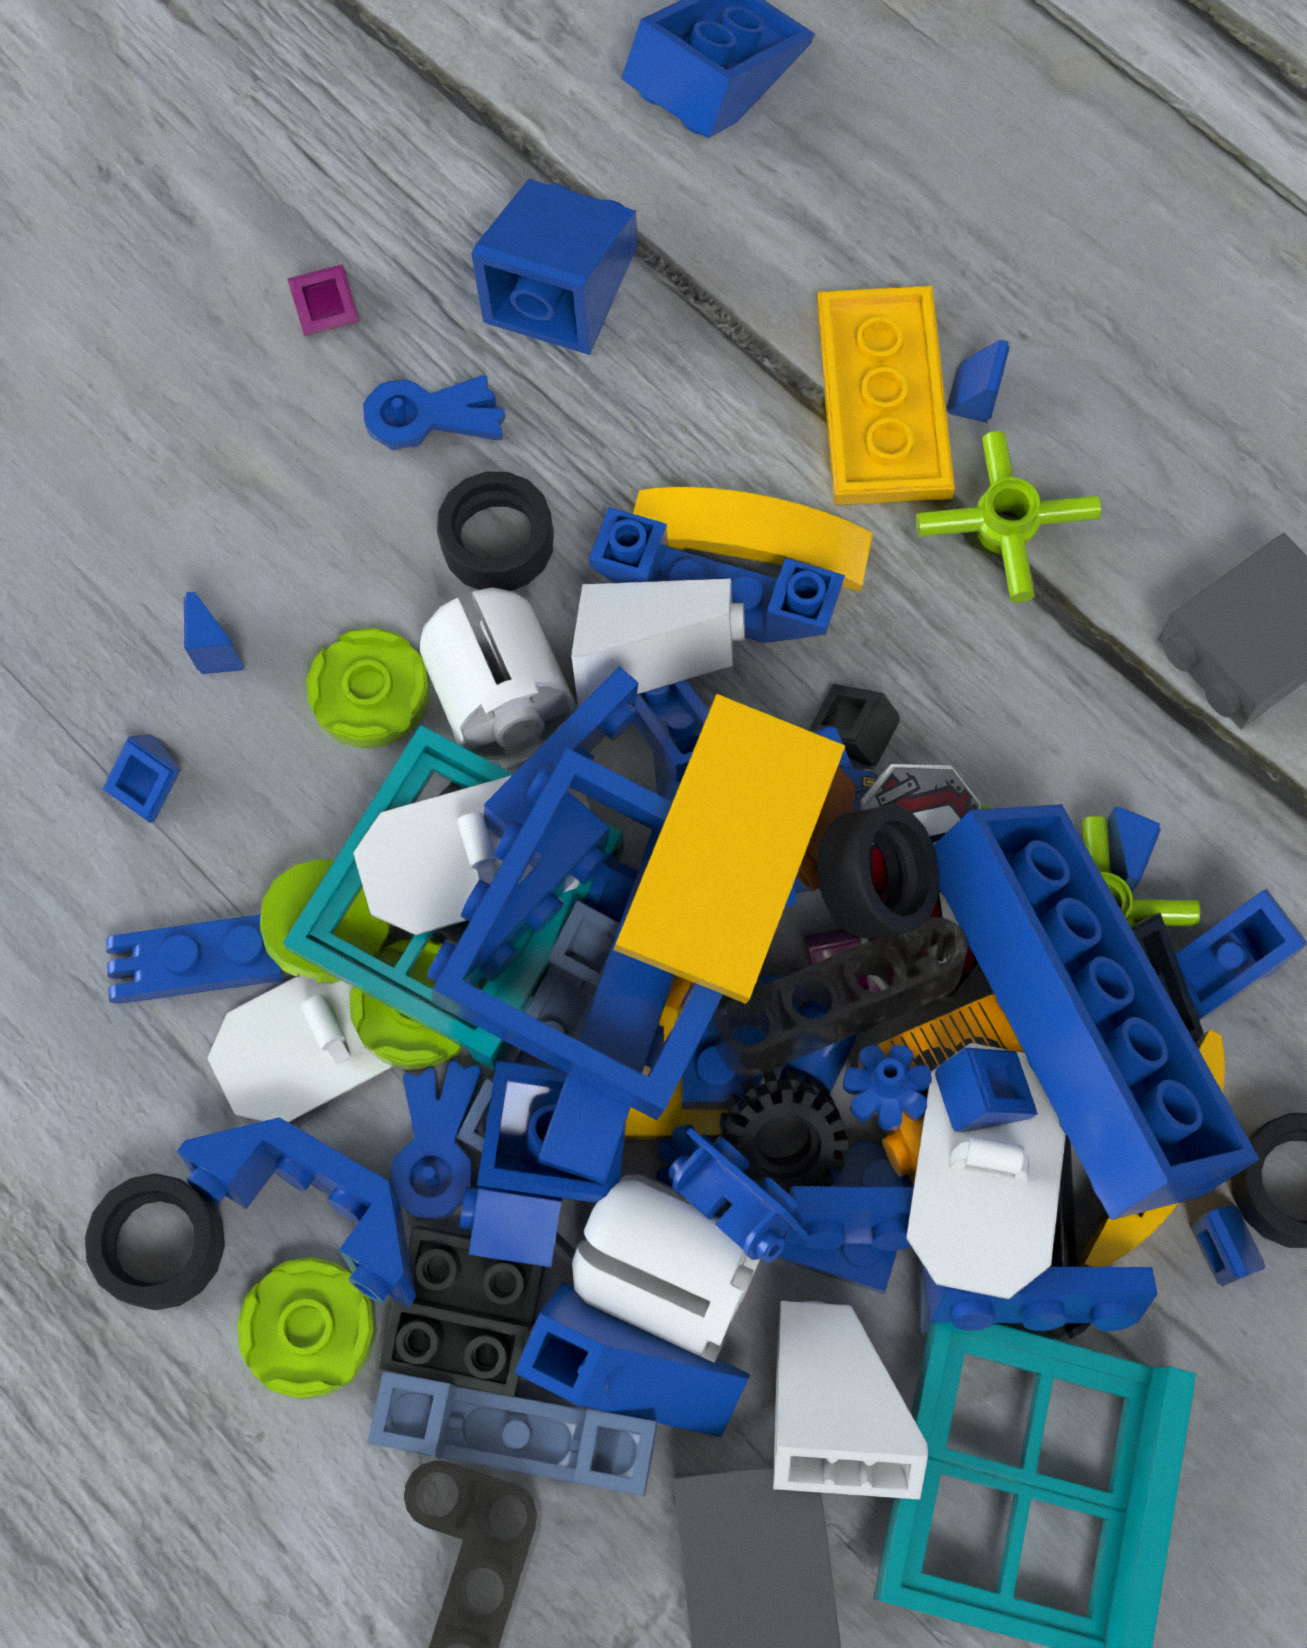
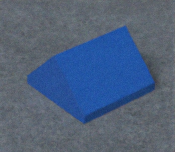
M497 1061L477 1185L597 1203L605 1198L610 1190L620 1182L625 1127L605 1185L538 1163V1157L567 1073L556 1069Z

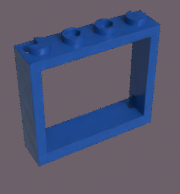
M566 747L556 767L544 762L538 771L526 797L534 802L535 805L525 823L522 825L512 820L504 832L494 853V857L503 862L493 881L489 884L480 879L468 897L461 912V917L470 922L458 944L455 945L446 940L438 951L427 974V978L436 982L432 991V1003L657 1120L665 1111L723 994L694 983L648 1076H645L465 982L570 788L659 834L662 830L673 802Z

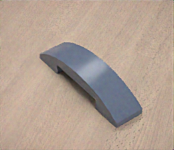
M576 901L549 954L550 958L548 961L551 964L526 1014L579 1041L620 922L581 901ZM509 1044L501 1060L503 1062L559 1070L512 1044ZM494 1076L485 1080L456 1137L481 1152L483 1150Z
M383 1371L367 1443L526 1475L646 1496L658 1422L591 1409L583 1410L510 1397Z

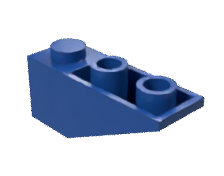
M563 1281L540 1312L514 1372L578 1406L656 1421L659 1424L722 1437L750 1377L749 1373L718 1358L715 1363L586 1304L575 1291L574 1286Z

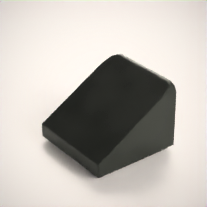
M833 684L808 731L815 732L829 726L836 727L843 745H845L848 757L862 764L876 767L899 724L900 716L884 693Z

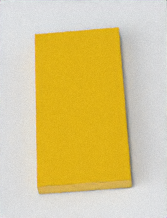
M933 286L817 292L816 304L834 505L953 499L955 485Z
M716 694L613 950L746 1004L755 987L845 745Z

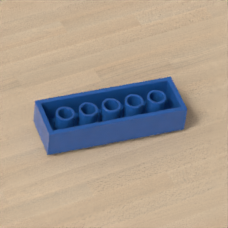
M1063 805L970 810L934 844L940 871L939 890L948 902L966 937L970 950L974 953L996 996L999 1007L1005 1013L1027 1056L1030 1067L1038 1077L1059 1118L1063 1131L1073 1145L1091 1180L1094 1192L1101 1200L1110 1219L1114 1220L1202 1197L1260 1160Z

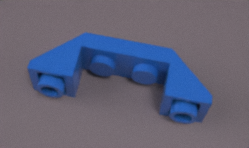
M608 507L588 559L589 565L613 583L731 579L732 603H744L745 638L761 643L826 635L845 578L843 574L785 558L777 579L668 547L666 523Z
M280 1117L188 1139L177 1150V1153L192 1173L188 1177L187 1182L207 1199L217 1204H220L224 1197H227L247 1209L274 1172L285 1182L300 1191L306 1192L309 1186L312 1185L329 1196L326 1200L327 1203L340 1215L357 1224L339 1249L352 1272L348 1279L349 1282L361 1293L381 1304L389 1296L409 1308L415 1300L416 1291L402 1210L389 1181Z

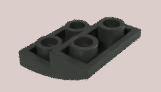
M420 1225L412 1227L408 1250L416 1298L409 1308L393 1299L379 1369L515 1397L521 1376L514 1372L531 1335L545 1266L468 1255L471 1236Z

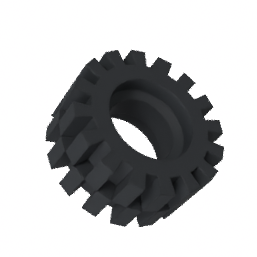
M774 1070L762 1073L765 1083L757 1087L752 1078L743 1082L741 1085L744 1095L741 1098L732 1092L726 1101L729 1114L721 1112L719 1124L722 1134H719V1136L730 1143L751 1164L744 1174L758 1186L766 1177H769L788 1194L791 1186H812L818 1182L822 1187H830L834 1183L830 1170L832 1168L841 1173L845 1165L841 1151H848V1138L844 1131L846 1127L832 1096L827 1089L821 1090L817 1080L807 1076L805 1081L802 1082L798 1072L792 1070H785L784 1080H777ZM781 1116H794L802 1120L808 1126V1138L805 1145L798 1152L787 1157L774 1158L766 1155L759 1149L757 1145L758 1135L761 1128L767 1122Z

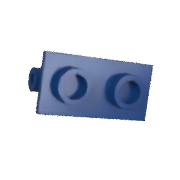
M692 1128L686 1132L699 1148L691 1157L687 1155L681 1156L671 1165L669 1177L673 1180V1190L678 1195L684 1197L708 1219H712L729 1201L732 1206L715 1225L737 1244L745 1255L751 1260L761 1258L764 1262L769 1263L782 1252L785 1245L782 1237L789 1229L803 1241L809 1237L792 1217L794 1211L799 1207L798 1203L771 1178L766 1177L758 1186L744 1174L751 1165L749 1161L721 1136L711 1145Z

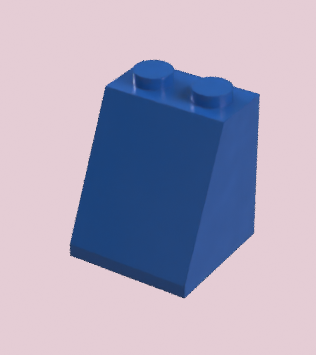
M528 179L475 244L471 253L483 323L590 355L638 246L636 210L626 208L613 200H599L572 192L567 187L559 184L549 185Z

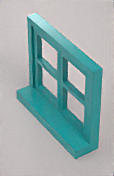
M420 725L285 938L283 945L291 953L469 1050L473 1060L495 1071L496 1062L502 1060L510 1043L433 1004V989L408 976L435 930L414 935L395 968L333 935L363 887L353 852L381 812L415 803L433 773L464 789L513 775V773ZM604 822L610 827L607 847L604 851L609 854V857L611 856L619 860L624 852L623 831ZM595 876L586 884L582 885L580 883L576 889L561 894L559 898L564 902V905L556 917L539 933L530 927L513 945L518 951L513 962L493 982L488 980L482 991L526 1013L551 964L548 961L550 952L576 901L584 903Z
M929 1322L911 1415L926 1440L928 1448L921 1499L893 1498L873 1599L1051 1648H1153L1197 1373L1172 1366L1153 1368L996 1323L985 1329L966 1331L955 1328L953 1323ZM965 1354L1036 1374L1019 1468L946 1448ZM1053 1379L1124 1398L1108 1492L1036 1473ZM941 1475L1014 1494L995 1593L921 1573ZM1031 1499L1103 1519L1086 1617L1013 1598Z

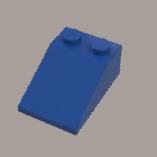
M680 0L640 20L621 79L638 90L644 100L663 107L682 120L683 125L688 130L704 135L709 139L737 123L809 47L815 33L765 0Z

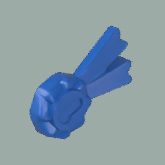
M484 375L431 394L410 380L388 381L378 385L363 403L364 423L369 436L379 443L386 445L390 450L410 446L418 447L432 430L492 440L503 439L500 425L505 420V410L494 408L496 407V397L488 389L487 376Z
M451 1060L448 1064L439 1100L437 1075L432 1067L426 1069L420 1076L410 1073L403 1075L415 1139L398 1152L393 1159L390 1185L399 1204L406 1212L417 1219L448 1218L463 1204L466 1187H472L471 1161L456 1144V1137L463 1125L481 1079L482 1069L480 1066L475 1065L464 1069L457 1061Z

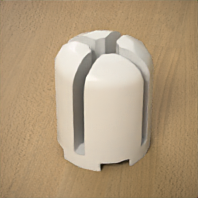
M491 587L471 593L481 618L480 626L483 636L502 678V683L496 685L458 597L439 607L423 626L420 653L454 733L456 744L486 760H498L503 769H510L523 765L577 710L578 704L530 603L516 592Z
M645 1174L626 1175L620 1179V1182L610 1190L605 1198L596 1203L584 1228L586 1240H582L579 1243L572 1261L574 1289L586 1304L715 1363L726 1339L724 1336L730 1322L732 1323L740 1303H742L760 1258L751 1260L737 1244L715 1225L725 1214V1210L720 1209L712 1219H708L684 1197L678 1195L672 1186Z

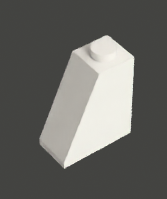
M731 579L582 584L571 655L578 707L619 666L639 683L637 694L733 666L734 641H745L744 603H732Z
M781 1301L776 1360L773 1489L921 1499L928 1459L927 1442L852 1306L826 1304L821 1301Z

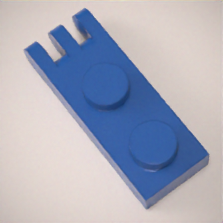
M261 914L118 934L106 938L107 953L114 955L132 953L130 958L116 959L107 963V975L109 978L125 979L134 977V982L116 984L108 988L109 1002L115 1004L285 981V971L267 954L260 933Z

